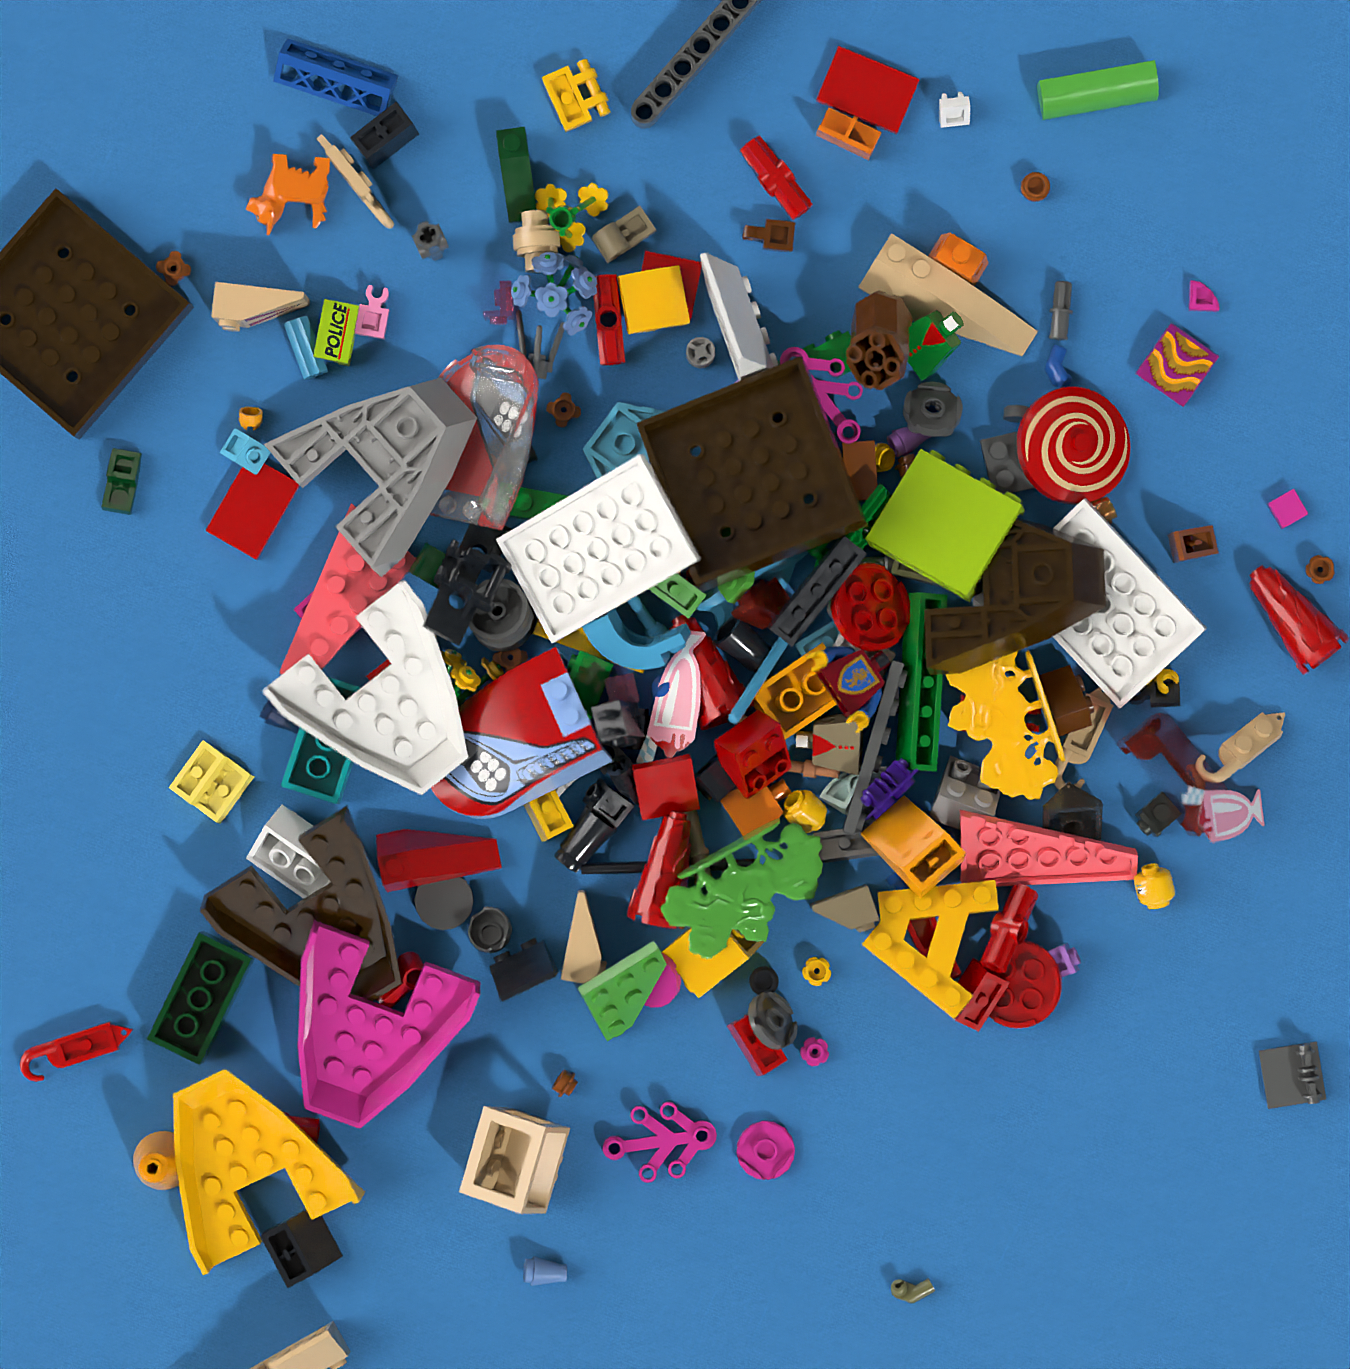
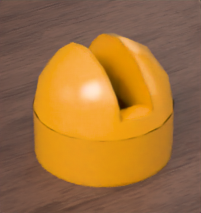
M257 407L241 408L239 410L240 425L245 430H247L248 426L256 430L262 423L263 411Z

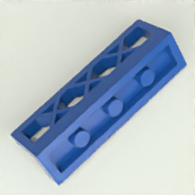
M288 38L279 51L273 82L378 116L388 108L391 93L397 84L398 75ZM284 64L294 67L300 76L292 78L283 75ZM314 75L321 76L327 85L324 87L316 86L310 77ZM342 84L348 85L355 94L350 97L343 95L338 86ZM374 94L383 97L381 107L370 104L365 96Z

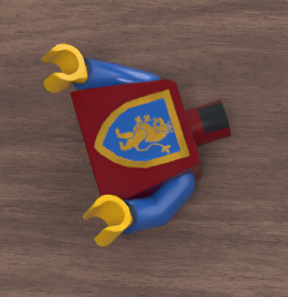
M850 646L829 647L807 655L806 659L812 658L816 664L811 670L816 673L845 718L849 717L846 723L856 722L858 729L855 732L859 733L868 726L869 719L875 713L883 695L881 687L885 682L879 672L891 665L888 657L880 650L869 658L863 649L855 651Z

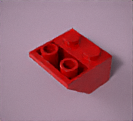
M760 710L755 711L713 741L721 766L746 799L751 798L792 768L781 724Z

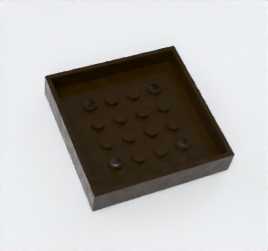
M55 188L0 251V374L73 437L80 440L194 307ZM67 248L69 255L66 258H60V251ZM133 305L136 311L133 315L129 316L126 314V308ZM5 315L11 316V322L8 325H3L2 318ZM71 372H77L78 374L75 382L68 380Z
M801 356L636 423L654 474L700 557V560L690 565L689 569L696 587L702 592L868 526L810 371ZM782 414L784 416L783 420L780 423H775V416ZM694 448H701L700 455L692 456ZM808 495L814 496V501L811 504L804 502L805 497ZM730 528V536L722 537V531Z

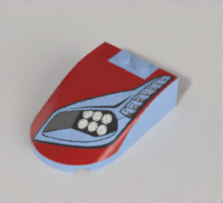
M557 647L509 670L458 707L468 758L431 787L436 797L450 810L475 819L501 816L613 761L597 738L566 669L568 660Z

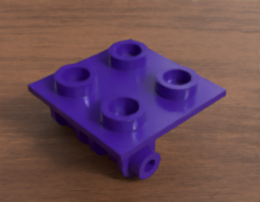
M904 759L894 760L885 772L880 774L882 780L876 778L862 792L861 802L867 807L872 805L875 808L865 818V822L872 815L877 819L895 802L892 796L897 800L915 782L912 776L918 771L917 768L911 773L907 769L909 764Z

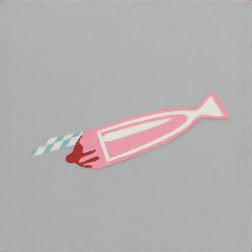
M691 631L686 647L678 651L666 666L658 687L665 682H669L670 688L665 696L655 697L647 736L637 758V764L653 761L657 746L664 750L666 757H673L676 752L685 749L694 741L700 707L701 679L693 649L704 639L705 632Z
M1188 786V794H1182V804H1201L1198 823L1202 826L1205 835L1211 842L1228 840L1238 836L1249 827L1253 817L1261 826H1265L1260 789L1256 791L1252 802L1241 793L1232 790L1204 791Z

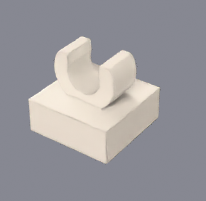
M958 92V97L947 98L946 93L942 94L941 99H939V121L941 128L970 125L969 96L964 97L962 92Z

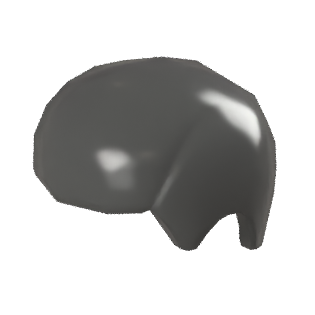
M483 907L479 913L473 915L468 928L470 943L480 952L495 953L502 950L510 942L513 932L510 919L503 911L493 907Z

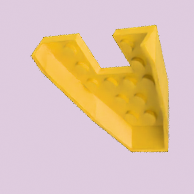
M226 1069L173 1094L176 1170L189 1248L203 1276L208 1274L213 1266L261 1244L262 1239L237 1193V1190L285 1168L311 1219H315L350 1201L356 1204L364 1196L365 1191L299 1125Z

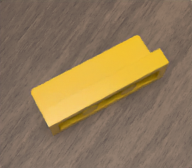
M555 790L523 805L542 842L573 827Z

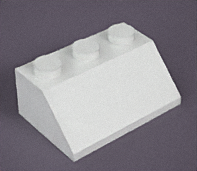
M282 804L265 824L246 859L303 899L331 882L298 841L299 835L312 828L313 825Z

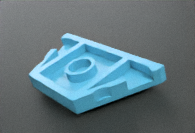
M617 402L583 448V452L597 479L638 455L644 454L648 461L649 457L636 423L665 411Z

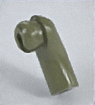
M929 1278L917 1285L902 1279L894 1280L891 1284V1293L895 1298L912 1304L935 1292Z

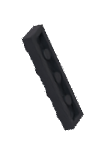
M839 537L767 627L789 645L793 646L867 553L847 537Z

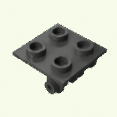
M1317 1041L1258 1051L1268 1109L1303 1103L1316 1104L1320 1103L1321 1100H1326Z

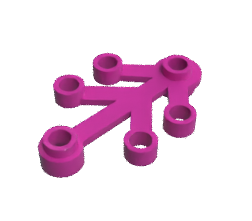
M799 347L786 349L780 357V364L789 361L791 357L801 356L809 370L827 371L833 377L842 375L845 369L843 361L838 358L831 360L809 358L807 353ZM834 362L841 365V371L838 373H834L830 369V365ZM811 374L824 411L837 427L836 434L838 439L845 444L854 443L860 436V426L854 420H846L826 393L844 395L850 400H857L863 393L862 386L858 382L845 384L816 380ZM850 386L858 387L859 394L857 396H851L848 393ZM845 427L853 429L854 434L852 437L847 438L843 435Z
M666 1101L660 1106L662 1118L666 1120L672 1119L686 1130L685 1132L673 1133L649 1115L644 1106L638 1105L631 1110L632 1121L636 1124H643L657 1136L624 1140L618 1135H612L605 1139L603 1152L607 1158L617 1160L622 1158L625 1152L659 1148L650 1161L641 1166L639 1170L640 1179L643 1182L649 1183L656 1178L657 1170L676 1145L688 1144L677 1160L671 1161L668 1166V1172L671 1177L681 1178L686 1172V1166L696 1152L709 1149L714 1145L717 1137L714 1126L704 1120L693 1122L677 1110V1106L673 1102ZM667 1105L674 1108V1113L671 1116H666L663 1113V1108ZM638 1109L645 1112V1117L642 1120H637L634 1117V1112ZM700 1130H704L708 1134L707 1139L704 1141L696 1138V1134ZM617 1143L620 1146V1151L615 1154L611 1153L609 1145ZM674 1164L682 1166L683 1170L680 1174L672 1172L671 1167ZM645 1168L653 1170L654 1174L651 1178L643 1177L642 1171Z

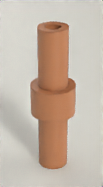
M808 759L805 762L791 760L792 768L788 770V772L803 773V777L810 778L824 776L839 779L840 771L812 764V760Z

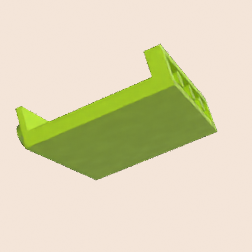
M920 449L865 539L872 548L970 602L976 593L975 585L1018 515L1023 516L1025 511L1022 504H1020L1021 499L1014 494L1006 492L1004 495L996 491V486L984 478H980L978 481L969 476L971 472L959 464H955L953 467L944 462L946 458L938 452L930 450L928 453Z

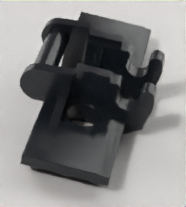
M477 510L460 545L457 540L453 539L447 548L446 555L433 580L439 589L422 625L425 629L457 646L461 644L476 609L478 608L485 612L492 611L495 595L505 574L509 573L512 567L507 560L500 557L502 550L496 539L513 529L506 525L503 526L502 530L478 525L483 513ZM474 547L480 548V549H482V550L484 551L485 554L481 553V552H480L479 550H477V549H472V548H474ZM482 569L492 573L483 595L476 591V581ZM451 595L459 596L463 601V608H454L449 602V597Z

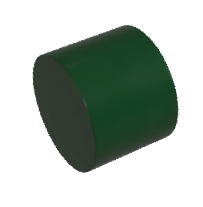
M425 543L408 572L439 589L433 580L446 554Z

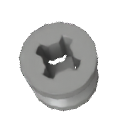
M696 337L688 343L686 358L693 367L705 368L713 362L715 347L709 339Z

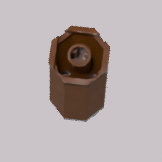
M880 290L856 303L851 324V343L847 348L846 357L847 364L858 383L868 389L883 390L904 378L909 356V327L912 325L913 317L901 297L890 296Z

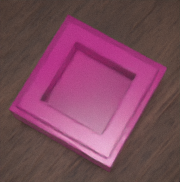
M1294 489L1267 504L1281 529L1308 515Z

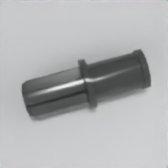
M1057 281L1055 283L1053 308L1049 309V312L1052 313L1049 339L1068 340L1069 315L1073 314V311L1070 310L1071 282Z

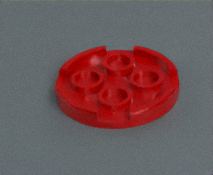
M877 563L858 564L830 600L832 617L840 634L850 644L865 651H880L895 645L902 637L906 626L910 624V600L904 584L886 570L885 566Z
M1024 940L1021 945L1016 946L1005 973L999 974L1010 983L989 1017L1002 1026L1027 1028L1040 1023L1053 1012L1062 993V975L1056 960L1045 948L1028 940Z

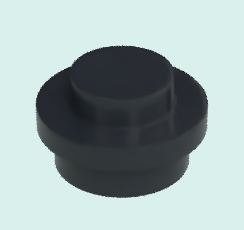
M767 966L756 968L749 978L751 989L758 995L764 992H774L779 983L776 972Z

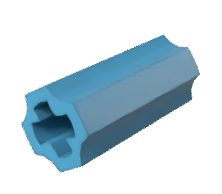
M302 316L286 322L284 326L303 378L308 380L327 373L328 370L324 359L313 357L316 337L309 318Z

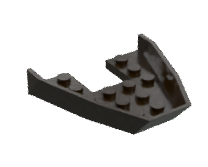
M1016 518L983 572L984 606L925 609L926 665L930 675L963 673L1045 641L1105 608L1104 549L1044 524Z
M345 806L299 835L298 841L331 881L308 897L286 909L252 865L204 895L200 912L218 934L298 986L301 983V960L314 920L370 941L368 950L351 988V994L374 1001L401 984L391 925L348 806Z

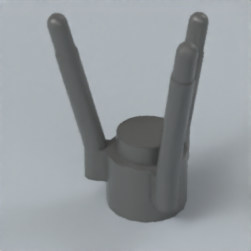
M517 310L516 318L520 355L527 359L522 312ZM564 322L560 324L547 361L546 355H540L542 326H537L534 354H529L527 360L534 367L538 379H546L547 372L552 373L553 362L565 330L563 328Z

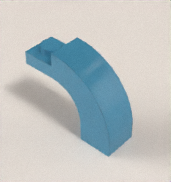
M616 609L582 626L591 644L604 657L618 665L642 670L666 665L672 653H676L686 647V642L691 635V631L686 623L657 636L646 637L635 634L623 624Z

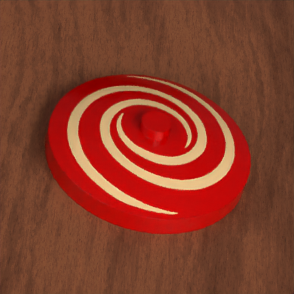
M1063 387L1053 390L1032 403L1020 422L1017 433V454L1021 468L1029 482L1040 493L1051 500L1064 504L1078 505L1085 498L1089 502L1100 499L1119 484L1128 467L1131 446L1126 423L1117 408L1108 399L1093 390L1083 387Z

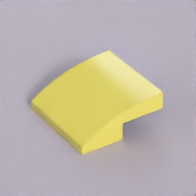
M203 740L169 788L216 823L221 824L255 776Z

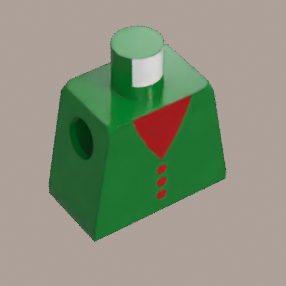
M936 310L912 322V325L909 327V356L907 362L921 381L933 375L961 344L955 332L964 323L956 312H951L944 318Z

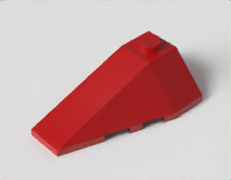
M401 829L376 835L377 858L382 885L386 892L502 868L496 839Z

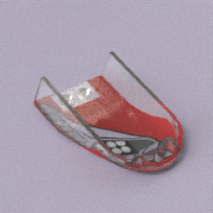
M486 345L472 349V354L459 362L455 359L438 377L446 382L473 412L477 420L452 478L429 515L502 530L514 505L526 470L534 430L539 382L534 367L521 352L505 345Z

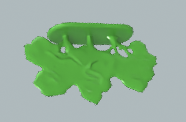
M780 819L768 822L680 872L677 875L680 879L697 873L699 878L696 886L691 888L683 886L670 887L666 895V903L660 909L670 926L691 927L692 930L688 938L689 951L694 954H700L701 958L710 959L726 948L727 940L733 929L739 930L746 940L767 941L769 933L767 923L772 920L775 912V906L771 901L774 894H782L792 900H807L815 897L818 888L817 879L821 875L823 862L818 855L822 849L820 836L807 835L801 825L791 823L782 830L778 842L765 841L762 838L763 835L776 828L780 824ZM751 842L758 849L757 858L753 864L741 867L735 861L732 853ZM785 842L788 848L783 849L779 844ZM768 848L769 852H771L774 848L781 852L783 857L779 860L769 857L765 850ZM761 855L766 858L763 864L760 863ZM725 857L729 866L721 877L715 880L704 869ZM704 884L708 891L706 895H703L701 892V887Z

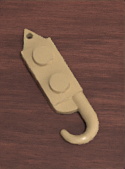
M322 134L316 139L325 150L327 158H330V162L363 203L366 204L381 224L388 229L393 228V220L372 195L369 188L373 185L363 171L357 173L351 166L354 160L344 148L339 151Z
M1100 687L1090 694L1085 693L1084 697L1090 696L1095 712L1090 713L1092 726L1068 733L1062 744L1065 762L1060 761L1059 757L1055 761L1058 776L1054 785L1062 792L1072 793L1082 788L1085 783L1084 779H1080L1074 785H1068L1062 779L1063 772L1068 762L1083 764L1090 759L1113 708L1110 698L1105 692L1101 691Z
M1262 712L1222 743L1218 756L1224 767L1215 773L1204 769L1203 761L1206 756L1204 754L1200 755L1195 764L1199 776L1207 782L1220 783L1237 770H1241L1281 738L1283 734L1281 728L1285 713L1265 715Z

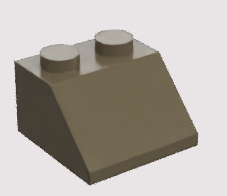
M865 884L809 903L813 912L851 930L856 928L858 933L874 928V922L879 920L870 891Z

